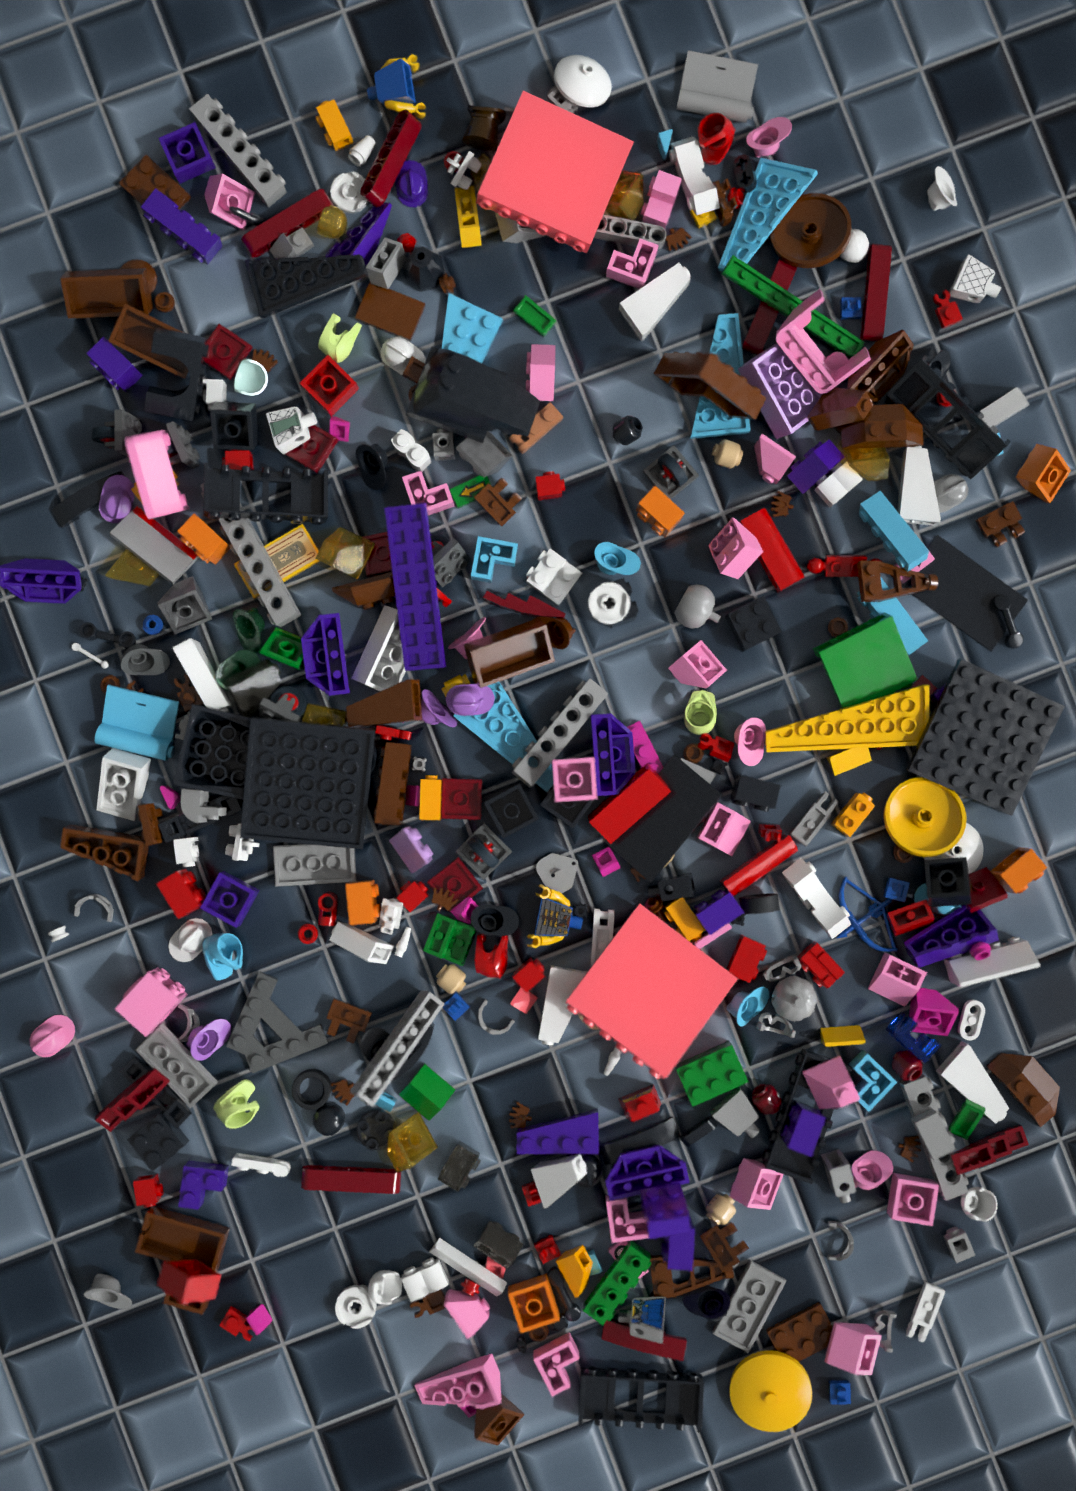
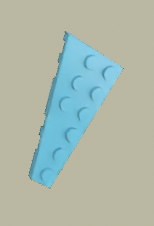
M760 158L755 171L757 179L756 188L746 194L719 263V271H723L732 255L746 264L749 262L817 176V170Z
M449 293L442 349L457 352L483 363L503 318Z
M739 314L718 315L710 352L719 356V361L730 365L733 368V372L741 375L738 368L744 365ZM699 397L690 439L750 433L749 419L731 418L705 397Z
M500 682L488 686L493 691L495 697L494 705L488 712L469 716L455 714L454 717L513 764L519 756L523 759L527 754L525 749L532 741L536 743L537 740ZM530 757L528 764L530 767L536 768L538 761ZM552 764L535 782L546 792L554 784Z

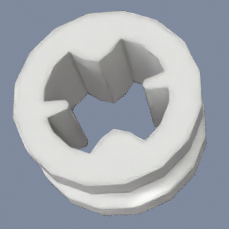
M66 926L48 933L49 936H52V943L69 935V933L65 932Z

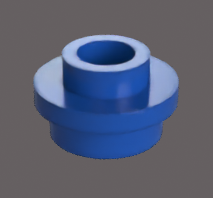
M149 615L143 621V629L150 635H157L163 629V621L159 616ZM155 621L156 626L154 628H150L149 626L150 622Z

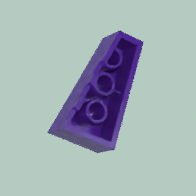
M155 188L141 206L144 212L143 217L152 224L155 221L160 225L159 229L166 236L172 235L176 238V243L182 249L186 250L188 248L192 251V256L198 262L202 263L204 261L206 264H209L222 247L220 237L215 233L211 236V232L201 222L196 224L194 222L195 219L183 209L180 211L175 202Z
M963 905L905 941L904 945L909 957L918 968L970 951L973 945L978 942L990 944L999 941L997 929L981 910L970 913L966 906Z
M598 1109L517 1129V1154H599Z

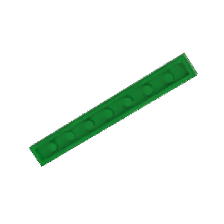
M734 255L730 257L721 273L785 317H788L803 302ZM813 309L811 311V321L804 327L805 330L838 352L844 353L849 359L861 350L864 344L862 340L817 310Z

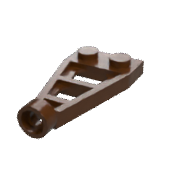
M859 561L857 563L861 602H882L925 590H936L938 587V577L935 574H922L912 570L907 572L905 568L880 561ZM880 573L893 577V589H882ZM900 576L910 577L912 587L902 588Z
M650 1256L654 1297H676L722 1279L734 1278L733 1267L722 1273L715 1260L693 1257L692 1271L689 1270L690 1278L683 1283L675 1284L672 1280V1269H667L666 1262H663V1256ZM707 1266L710 1269V1275L706 1278L696 1279L694 1267Z

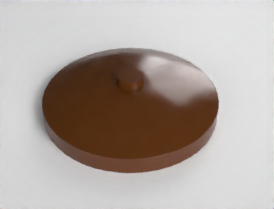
M820 193L801 195L770 234L773 249L784 262L795 267L816 268L826 265L839 257L846 249L852 232L851 218L846 207L832 196Z

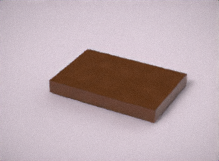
M369 282L355 319L411 342L426 304Z

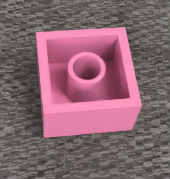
M594 758L552 761L555 802L597 799Z
M893 1173L886 1213L892 1220L933 1226L939 1185L933 1179Z

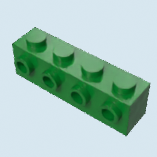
M633 1240L628 1241L620 1255L614 1260L583 1303V1312L601 1325H604L607 1320L610 1321L616 1312L615 1308L617 1305H622L626 1300L628 1290L630 1288L633 1289L637 1285L639 1275L642 1271L646 1272L650 1267V1253Z

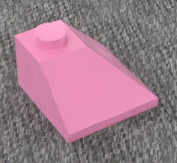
M224 174L209 176L204 194L209 213L241 230H245L247 221L230 212L229 207H238L249 213L255 192Z
M763 434L754 446L759 474L763 476V480L767 483L777 484L796 456Z
M702 640L668 668L681 684L706 689L727 671Z
M840 1055L802 1071L819 1109L841 1108L860 1100Z
M452 1289L446 1291L444 1305L469 1339L489 1318L490 1306L478 1294L474 1293L471 1296L463 1291Z

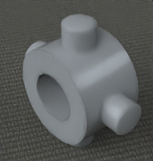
M415 756L413 758L412 770L426 771L425 762L427 759Z

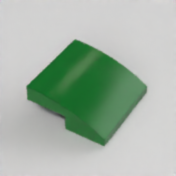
M437 913L423 951L464 966L477 931L469 924Z

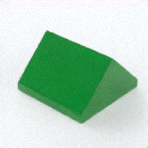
M276 627L260 650V654L301 671L304 667L302 637Z
M424 1064L399 1093V1096L430 1121L443 1108L456 1089L427 1064Z

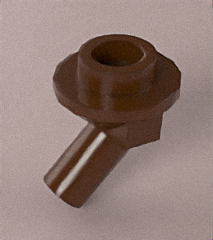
M649 898L644 907L653 914L655 913L663 922H667L662 911L665 907L661 898Z

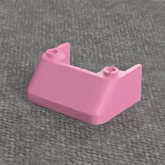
M818 289L791 312L778 329L776 341L814 390L820 394H825L865 365L871 358L866 347L850 359L842 352H833L828 357H825L803 328L811 321V311L825 301L821 289Z
M159 430L125 438L148 519L189 509L186 495L181 494L177 489L167 453L168 446L171 445L168 430Z

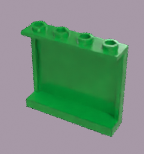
M885 612L813 648L815 655L820 658L840 704L841 708L839 709L893 694L901 688L910 687L913 682L918 680L894 619Z

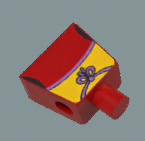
M654 1084L618 1098L625 1117L632 1122L658 1112L661 1106V1101Z

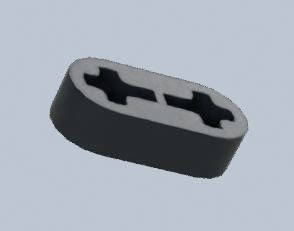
M743 154L734 160L733 167L739 188L742 192L749 193L756 188L757 179L751 159ZM743 163H745V170L741 168ZM746 177H748V179H749L747 185H745V184H746V180H745Z
M712 1116L706 1117L684 1132L680 1139L688 1147L713 1131L717 1124Z

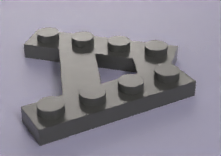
M261 971L257 975L226 1046L245 1055L252 1074L329 1043L322 1024L301 1031L270 998L279 979ZM261 1019L276 1032L281 1040L263 1046L254 1037Z

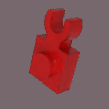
M944 290L942 293L944 299H940L938 294L933 296V302L939 306L935 312L942 329L963 320L956 302H949L950 294L948 290Z
M378 725L375 731L376 734H380V739L391 740L392 737L410 740L412 734L409 731Z
M707 733L700 736L699 739L703 741L699 742L698 748L711 750L709 755L725 762L731 759L735 743L717 735L714 739Z
M759 824L758 832L761 837H764L765 841H781L782 829L779 825Z
M231 1306L219 1326L234 1336L241 1332L243 1338L247 1341H251L253 1337L248 1333L249 1329H253L246 1322L247 1315Z

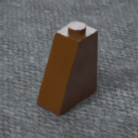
M834 387L828 393L822 394L807 418L814 430L820 431L864 420L874 404L865 390Z

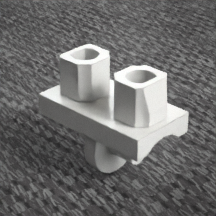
M470 151L461 165L458 163L462 156L458 153L454 160L449 157L446 160L451 164L447 172L453 174L455 169L458 168L450 184L466 190L472 182L471 179L463 175L466 168L468 167L477 173L482 165Z
M241 824L231 825L229 827V836L236 837L235 843L226 846L225 854L231 856L232 860L247 861L248 854H252L253 847H259L260 843L254 842V839L240 838Z
M383 898L379 925H382V933L393 934L394 928L399 929L403 903L395 898Z

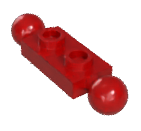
M826 555L825 562H822L819 558H812L808 562L807 567L813 574H818L825 570V577H858L857 563L859 561H867V556ZM873 558V559L870 560V561H880V562H882V560H880V559H878V558Z

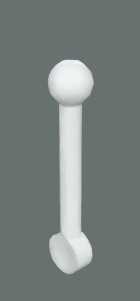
M74 643L72 645L74 651H80L101 664L102 668L109 666L107 661H102L82 649L80 644Z

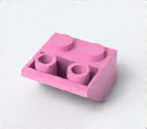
M732 518L708 545L720 573L739 579L763 553L757 538L735 518Z
M717 802L711 809L696 838L732 857L751 821Z
M884 952L868 989L905 1007L919 991L927 972Z
M834 1322L825 1362L853 1374L872 1375L881 1335L867 1324Z

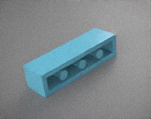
M881 491L860 504V518L865 523H869L872 533L877 538H881L884 548L889 553H893L899 567H904L908 572L928 558L929 550Z
M881 578L882 589L889 590V587ZM860 591L857 592L859 602L864 607L867 606L871 612V618L884 612L893 617L908 655L928 642L897 598L882 602H861Z

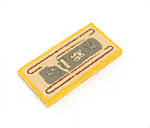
M303 524L264 546L283 582L323 560L322 555ZM239 561L234 563V566L254 599L258 598L260 595L257 589L254 590L248 581L250 578L248 573L242 570ZM262 564L255 567L256 574L262 571ZM271 581L265 584V591L271 589Z

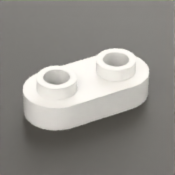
M972 999L968 1000L963 1006L958 1024V1033L966 1040H974L980 1034L985 1015V1007L981 1002ZM972 1006L976 1008L974 1013L970 1012ZM966 1026H970L969 1032H965Z

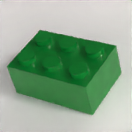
M730 1041L679 1062L674 1066L692 1107L748 1083Z

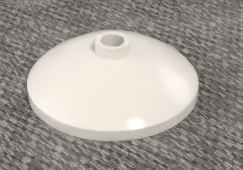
M571 55L560 60L555 68L554 81L556 87L572 103L583 107H596L608 99L611 93V81L605 69L595 60L586 56Z
M966 823L963 836L952 849L938 856L924 857V860L966 857L970 874L979 867L982 861L983 842L976 829ZM956 846L960 849L958 854L954 852Z

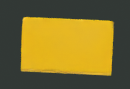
M868 748L846 749L827 757L834 776L872 761Z
M859 1025L820 1029L821 1043L826 1047L865 1043V1038Z

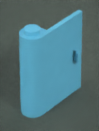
M107 685L103 719L97 728L95 743L167 761L173 757L175 747L172 744L179 701Z

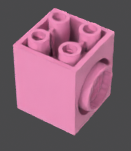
M163 968L153 969L144 977H140L125 992L122 997L123 1001L115 1008L145 1037L161 1025L188 995L185 992V987L181 983H175L169 978L171 975Z

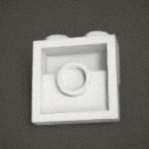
M549 549L548 552L544 550L537 559L540 561L537 567L534 568L532 566L527 572L526 577L528 579L526 583L559 606L580 578L582 572L569 564L566 559L552 549Z

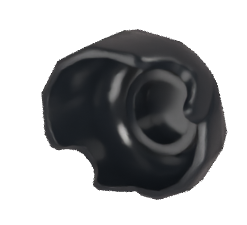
M325 1103L313 1115V1125L316 1131L323 1136L336 1134L345 1123V1112L336 1103Z

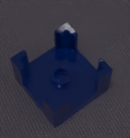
M900 1012L885 1030L920 1061L926 1063L941 1045L925 1033H922L917 1040L914 1039L910 1033L918 1024L911 1017H907L904 1013Z

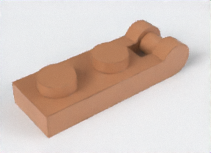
M550 402L535 415L529 436H526L529 440L524 442L521 439L522 435L512 434L509 440L512 444L515 443L519 447L520 453L523 454L563 420L564 417Z

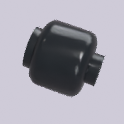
M630 415L618 420L613 425L612 435L614 440L622 445H629L638 440L643 430L642 423L638 418Z

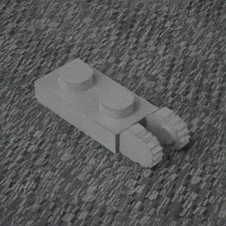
M826 791L823 792L816 803L812 804L790 833L792 837L805 847L808 846L831 816V812L839 803L838 800L834 799L826 810L820 807L828 798L829 793Z

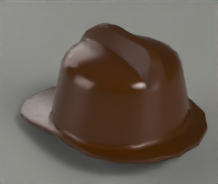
M545 616L534 618H539L546 624L552 648L563 650L568 647L576 629L571 626L567 619Z

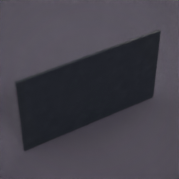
M937 535L928 547L935 560L920 570L919 573L937 575L938 587L936 590H925L914 593L912 596L976 640L977 643L992 651L1007 631L1002 612L993 609L992 599L997 595L1007 596L1011 601L1009 609L1013 620L1017 617L1028 599ZM911 578L902 584V588L912 587Z
M675 754L659 773L671 792L612 844L607 840L604 841L650 883L662 871L723 795Z

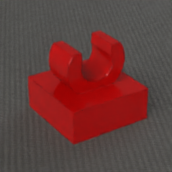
M535 1181L522 1185L528 1207L542 1202Z
M553 1235L534 1243V1247L543 1264L561 1256Z

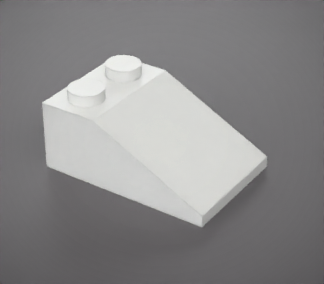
M112 748L102 758L96 810L135 821L139 811L138 806L141 804L148 780L151 759Z

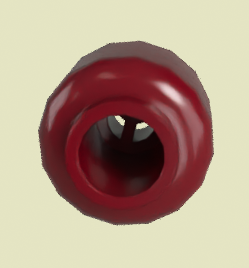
M899 1051L893 1056L892 1069L902 1080L914 1081L922 1074V1062L912 1051Z
M760 1084L753 1090L751 1099L760 1113L768 1115L778 1112L782 1098L774 1086L771 1084Z

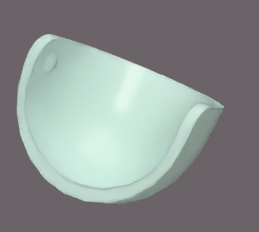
M243 359L238 366L234 379L235 392L250 396L260 394L266 388L268 381L267 372L264 367L256 361Z

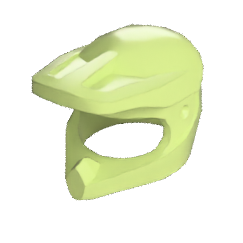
M333 313L322 332L318 348L326 356L329 355L335 362L340 363L351 353L362 325L356 323L350 331L345 330L342 334L335 335L336 323L340 322V317Z
M704 690L692 693L684 711V722L687 729L693 734L702 735L709 733L713 729L717 715L714 694Z
M250 1080L239 1082L214 1104L213 1110L216 1112L217 1117L228 1128L234 1129L246 1125L259 1110V1104L256 1100L247 1103L255 1090V1086Z

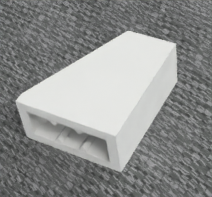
M1016 387L980 412L984 415L983 420L991 428L993 425L997 426L1030 404L1021 390Z
M338 922L333 928L330 941L362 959L381 964H387L395 947L388 942L342 922Z
M581 1154L542 1161L531 1169L544 1208H548L587 1174L586 1164Z

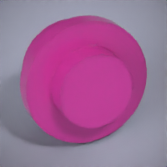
M978 942L970 950L971 956L975 957L976 960L986 959L991 955V947L988 943Z

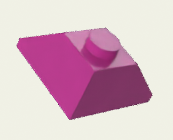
M920 988L910 1002L907 1029L909 1032L948 1036L959 1010L937 990Z

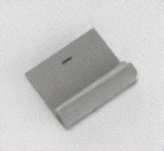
M688 51L676 110L702 115L720 113L729 120L747 123V119H752L754 107H750V101L758 64Z

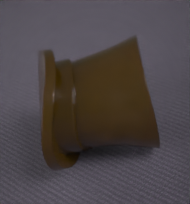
M468 105L467 110L471 114V120L462 138V142L475 149L497 150L498 126L504 122L506 111L499 108Z

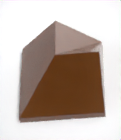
M501 1394L500 1404L483 1409L476 1408L475 1439L498 1446L524 1416V1413Z

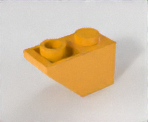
M583 1245L565 1251L556 1260L558 1268L562 1272L575 1298L579 1297L586 1289L593 1264Z

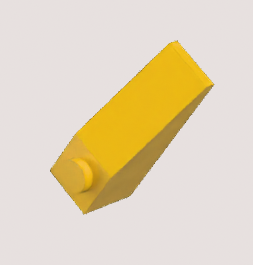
M469 186L467 190L454 188L462 248L481 246L474 186Z

